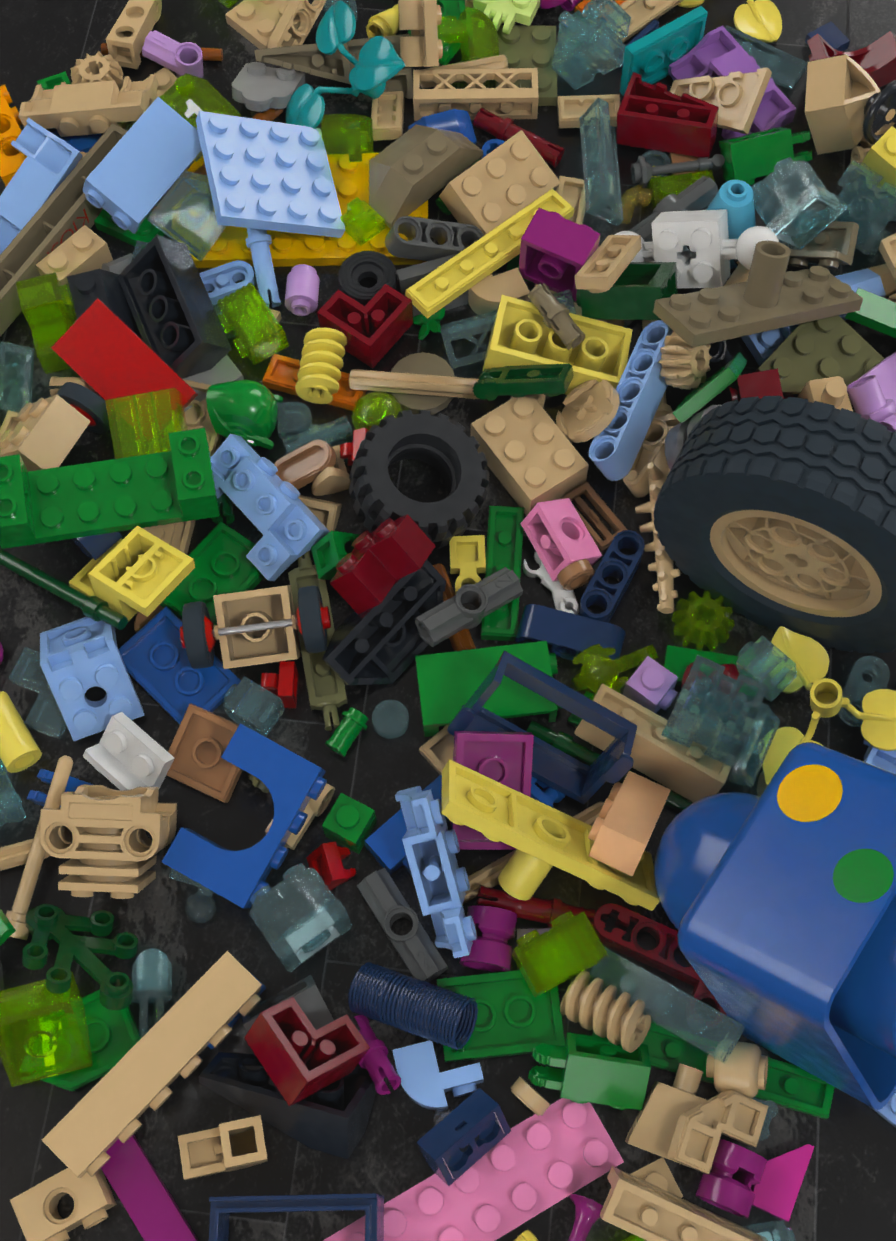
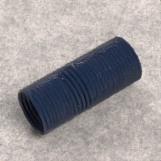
M371 962L365 963L358 969L351 982L348 994L349 1008L353 1013L380 1021L383 1024L386 1023L391 1027L399 1028L405 1032L408 1031V1033L418 1035L455 1050H460L467 1044L477 1020L478 1008L474 998L464 996L452 990L449 991V989L438 987V985L435 986L420 979L412 978V976L400 974Z

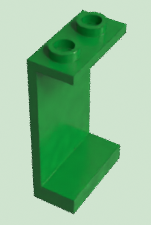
M547 641L415 656L424 737L436 735L439 732V726H446L451 723L462 706L467 703L495 667L504 651L552 678V675L558 674L555 652L549 653ZM503 675L501 684L482 706L503 719L547 714L548 723L556 722L558 709H563Z

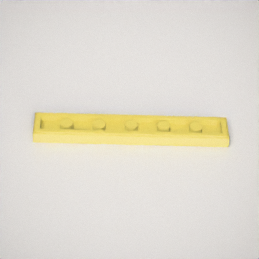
M554 189L549 190L406 289L405 296L411 299L412 304L428 319L520 254L521 238L538 208L559 213L567 220L573 217L575 209Z

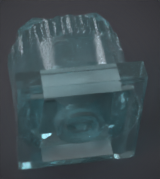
M791 157L780 160L775 165L774 172L770 173L763 181L757 182L751 187L754 195V208L766 224L765 227L771 229L778 237L779 242L790 249L801 250L848 207L842 198L827 190L808 162L804 160L793 161Z
M303 863L288 869L283 874L284 881L272 889L270 886H265L250 898V902L253 905L249 913L251 918L288 972L293 971L352 928L347 910L340 900H336L314 868L306 869Z

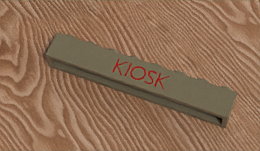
M112 123L1 253L0 337L44 285L36 264L81 227L86 225L91 229L95 224L94 220L103 208H96L86 199L85 193L82 191L85 179L125 135L127 130Z

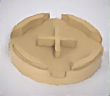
M596 379L582 383L564 399L563 404L565 407L562 413L558 410L556 425L567 439L574 443L585 442L596 437L609 426L615 417L620 404L619 393L607 380L602 379V382H598Z

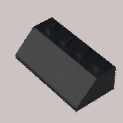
M156 235L117 278L143 341L183 379L211 370L232 349L187 244Z

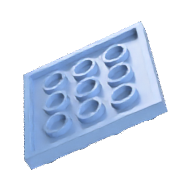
M199 111L196 125L217 225L335 238L342 237L346 229L320 128L314 129L308 126Z

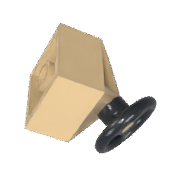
M847 54L808 62L805 115L817 155L853 149V147L858 145L863 135L868 143L874 145L885 134L875 135L883 125L894 122L893 127L896 129V83L880 91L869 74Z

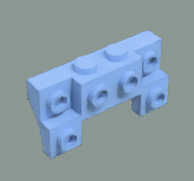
M29 117L26 120L27 125L16 141L13 140L11 142L15 149L27 157L0 195V255L82 158V154L77 149Z
M230 434L211 456L217 499L225 493L263 534L262 538L249 551L246 557L268 581H275L294 561L310 551L311 547L322 539L329 530L298 498L300 492L297 488L287 481H282L276 474L278 471L277 467L267 458L260 457L241 436Z
M421 786L400 790L395 794V799L400 801L407 827L402 841L423 916L431 915L436 933V947L452 950L454 958L467 956L470 954L472 941L477 940V933L472 916H465L462 905L466 895L465 891L470 890V884L465 867H458L455 853L460 852L456 832L454 829L448 830L445 816L441 814L440 799H433L431 789L422 791Z

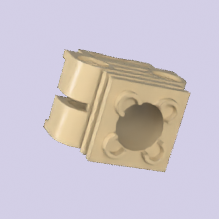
M83 784L78 786L75 792L67 791L62 793L61 808H42L40 817V841L44 851L53 857L70 858V860L59 866V874L69 875L58 882V890L71 891V896L92 897L93 892H111V898H133L135 893H139L156 879V871L147 870L156 864V856L154 855L170 844L175 837L177 803H159V787H137L131 790L120 791L103 785ZM145 830L150 833V835L152 836V840L148 838Z

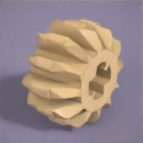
M100 51L95 56H90L86 53L84 60L76 59V66L70 68L71 84L115 80L120 91L124 82L123 71L119 63L113 59L111 54L103 56Z
M674 331L670 336H666L664 339L665 346L660 348L661 359L658 361L662 366L660 376L665 377L666 385L690 390L691 388H698L700 383H705L706 372L711 370L709 366V361L712 358L709 355L711 345L691 347Z

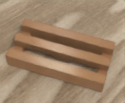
M585 482L561 498H569L603 537L604 541L576 509L602 555L606 553L614 537L619 532L627 530L588 482ZM584 494L616 532L612 535L580 495Z

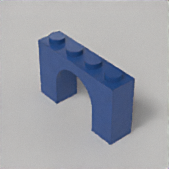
M240 723L221 758L255 776L268 788L274 803V817L269 831L254 846L240 851H231L189 828L181 827L162 863L244 909L250 908L252 903L258 905L263 899L269 887V884L265 882L272 868L278 870L289 850L284 847L291 833L297 835L300 832L308 816L303 811L310 799L315 801L318 799L327 780L322 778L326 771Z

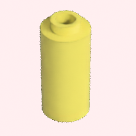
M0 691V759L8 772L16 773L35 764L42 756V752L7 692Z

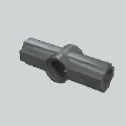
M703 176L677 196L669 194L656 205L650 216L629 231L641 235L645 242L653 241L651 223L661 212L706 210L719 191L717 184L710 177Z
M504 567L476 584L462 586L458 589L455 596L416 617L415 624L419 635L426 644L428 643L431 647H434L463 629L477 627L481 623L482 618L522 595L523 589L520 585V579L513 570ZM470 603L474 605L477 609L468 610L464 608L462 604Z
M383 868L365 877L357 885V888L413 978L430 983L448 969V966L419 922L417 914L410 908L387 870ZM400 918H406L413 923L412 930L403 936L396 935L391 931L393 923Z

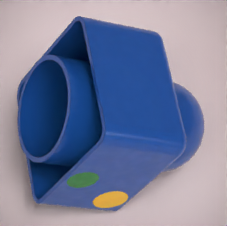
M806 742L797 745L788 753L761 797L742 792L719 793L695 801L683 809L668 825L658 845L654 863L655 886L661 906L670 921L678 929L677 939L682 954L745 1038L871 1108L880 1110L890 1101L896 1091V774L822 745Z

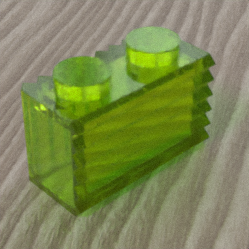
M248 283L241 290L237 289L235 293H231L229 296L218 300L217 303L221 314L217 315L226 334L232 331L236 337L233 343L242 358L248 356L252 364L256 365L289 347L285 331L252 283Z
M572 911L564 913L551 922L553 928L539 935L537 930H533L516 940L518 947L513 950L512 957L535 998L578 975L583 970H587L604 961L608 956L584 912L577 916H574Z

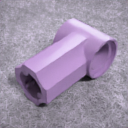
M156 30L148 33L142 47V56L175 72L177 78L184 84L194 85L202 80L204 75L202 50L197 44L192 42L179 43Z

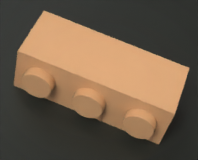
M631 771L628 772L623 783H614L589 833L588 839L593 840L594 844L588 856L633 877L671 789Z

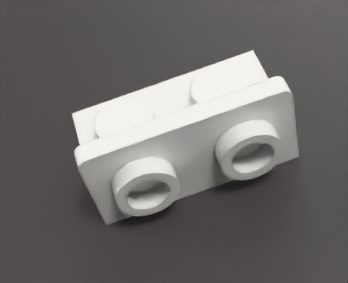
M123 712L111 717L99 744L87 748L83 754V757L120 791L131 790L137 787L160 788L175 759Z

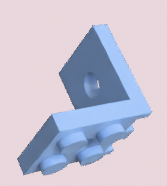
M84 617L40 633V666L73 741L106 730L111 717L120 712H123L131 720L144 716L143 707L117 647L115 627L102 620L97 622L89 617ZM91 687H101L106 691L105 697L100 701L88 700L85 697V693Z

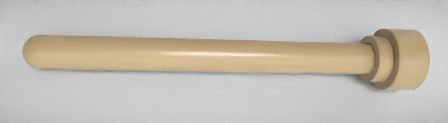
M65 755L59 758L43 808H60L61 794L65 792L73 766V760L70 756ZM40 820L12 910H7L6 917L16 930L10 937L27 940L29 936V930L26 927V915L46 854L40 841Z

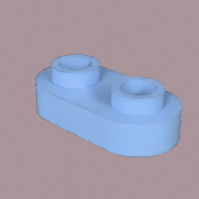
M241 260L232 261L199 273L206 291H213L208 293L213 306L249 293L256 284L253 267Z

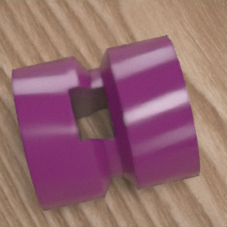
M469 906L466 917L472 916L477 940L472 941L470 954L460 957L459 963L465 967L482 971H510L513 948L508 944V940L515 937L518 915L512 911L497 907Z
M720 1139L710 1174L703 1173L696 1197L724 1211L748 1219L755 1199V1194L751 1187L752 1185L760 1184L767 1159L742 1146Z

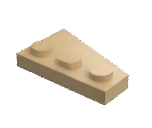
M769 68L757 69V72L742 73L738 71L731 72L728 76L711 78L708 75L678 79L673 81L670 92L678 96L686 93L718 106L717 127L748 135L772 71Z

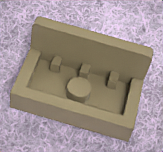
M805 221L790 237L796 246L789 244L791 254L788 265L797 268H808L809 263H818V266L830 270H837L839 265H852L859 224L839 221Z

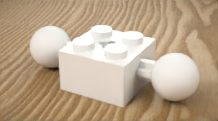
M727 209L661 212L651 223L653 241L645 242L641 237L642 248L631 262H676L677 288H716L723 286L730 277L731 259H738L742 266L750 270L756 244L761 241L779 242L771 229L764 226L750 227L738 239H729ZM621 231V232H618V233H616V234H614V235H639V234H637V233H635V232H633V231Z

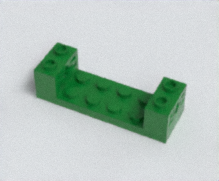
M205 428L168 433L171 451L29 472L19 454L0 457L1 548L6 549L132 530L136 526L145 528L220 516Z

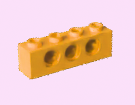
M4 84L0 86V177L6 187L27 156L11 145V142L13 140L16 141L22 132L19 126L23 124L18 117L19 112L16 106L10 108L8 105L13 102Z

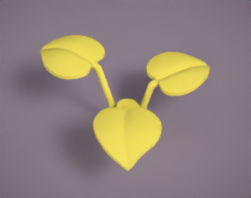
M683 0L678 6L685 8L697 7L703 4L704 0ZM747 0L748 4H742L737 7L733 20L736 29L743 36L767 43L776 42L782 33V18L777 6L772 1L756 0L754 2V0Z
M783 626L777 629L769 646L767 656L769 678L777 689L788 694L795 693L804 686L807 691H810V706L813 713L805 736L794 727H781L773 730L765 738L761 747V764L766 785L768 786L788 753L797 745L806 742L822 745L811 740L818 721L821 717L830 718L835 716L841 707L847 709L855 718L863 720L861 734L867 743L879 750L895 751L896 691L877 689L868 692L862 700L863 712L858 711L850 703L849 698L842 697V688L835 680L824 678L830 663L825 648L814 639L795 633Z

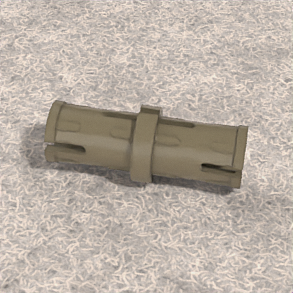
M545 283L535 286L529 292L528 299L544 317V324L556 332L568 350L571 347L572 349L584 340L585 334L570 317V311L567 306L557 301Z

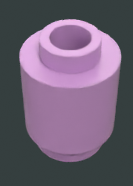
M299 264L294 266L287 275L285 307L297 316L309 315L315 312L318 307L320 278L315 268L310 265Z

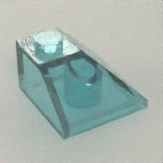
M185 170L147 219L172 240L187 244L190 253L200 261L203 260L227 227L225 225H217L207 175Z

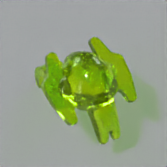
M595 644L583 650L573 659V664H583L581 673L571 679L575 686L574 689L581 691L589 688L596 694L603 683L621 694L620 689L627 683L628 678L623 676L618 679V674L640 666L647 656L653 660L659 658L653 644L614 660L608 657L615 654L616 651L613 647L602 648L600 644Z

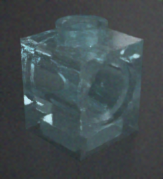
M763 635L755 643L752 641L747 643L737 655L738 660L736 663L739 674L770 702L797 677L796 663Z
M245 676L238 685H232L224 697L223 707L228 718L238 724H243L264 737H267L285 711L280 697Z

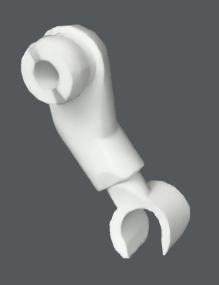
M535 552L534 558L540 566L539 569L531 570L524 559V574L530 578L539 577L542 580L541 583L552 592L555 608L578 615L579 605L574 590H564L559 580L552 581L537 552Z

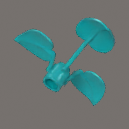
M336 1L321 19L316 32V44L318 49L326 55H332L338 49L355 66L349 73V82L352 87L320 86L314 90L311 85L303 84L293 93L288 102L286 110L287 124L308 126L316 129L325 111V101L321 96L322 93L351 94L355 97L362 93L372 99H376L384 92L386 81L406 66L391 42L382 36H375L364 44L359 53V61L345 49L344 44L349 42L355 34L356 20L352 9L343 1Z

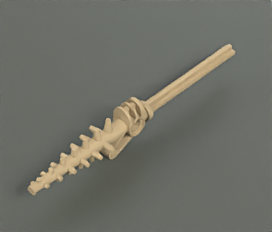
M642 320V329L649 323L657 320ZM666 390L630 472L623 478V482L635 497L640 498L648 493L650 494V502L635 507V511L637 514L651 513L652 516L651 522L643 524L639 528L641 533L653 532L654 541L645 544L644 550L645 552L655 551L656 562L648 564L649 571H657L658 583L652 585L653 590L659 593L660 604H657V609L661 613L669 614L674 611V598L678 597L677 590H674V578L680 576V570L673 569V560L664 550L665 546H662L654 525V507L657 496L670 472L665 456V439L669 430L680 423L673 415L671 406L667 404Z

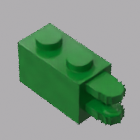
M776 127L719 141L720 154L725 158L722 166L724 180H742L751 185L755 183L754 178L765 176V179L780 178L785 175L784 171L794 169L795 164L813 160L812 151H800L795 154L793 151V144L810 140V131L792 134L789 128Z
M567 1032L565 1046L540 1043L533 1048L532 1057H534L536 1062L560 1068L533 1066L529 1070L528 1075L531 1084L560 1090V1098L570 1099L575 1103L584 1104L590 1102L610 1105L619 1110H642L651 1070L648 1045L641 1044L634 1052L629 1053L623 1050L621 1044L615 1045L610 1043L608 1038Z

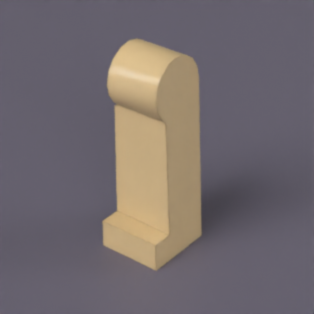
M129 0L106 38L108 53L111 54L120 66L138 69L141 63L140 53L145 38L152 31L155 23L161 16V0Z

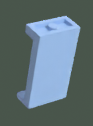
M157 97L85 179L82 191L85 193L86 199L96 208L102 207L112 216L114 223L121 229L130 230L135 234L152 209L157 206L194 161L197 162L203 155L198 130L160 97Z

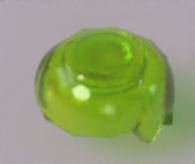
M374 391L364 395L355 402L351 420L355 430L361 428L370 430L373 425L379 426L381 419L388 415H393L396 419L399 411H403L395 396L383 391Z

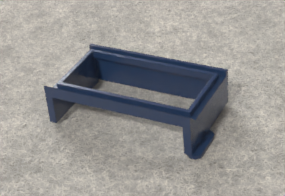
M506 651L503 652L495 667L467 703L462 706L447 728L448 733L453 736L454 731L527 732L482 707L501 684L503 675L615 737V740L589 767L534 736L532 777L584 805L606 781L617 783L634 764V760L630 755L637 730L636 724Z
M376 1193L209 1197V1202H211L209 1241H228L230 1213L365 1210V1241H384V1196Z

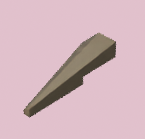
M410 34L382 36L391 42L400 57V37L410 36ZM371 38L352 39L345 43L344 47L359 61L360 50ZM316 43L255 50V58L258 62L291 70L295 69L350 84L349 73L355 67L338 49L332 55H326L318 49ZM404 67L386 81L384 92L403 91L405 98L413 99V67Z

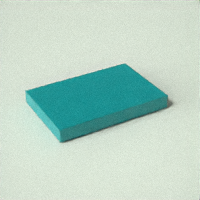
M699 6L625 46L619 92L624 96L633 72L642 75V81L649 84H654L669 75V65L690 52L703 39L708 12L702 6Z

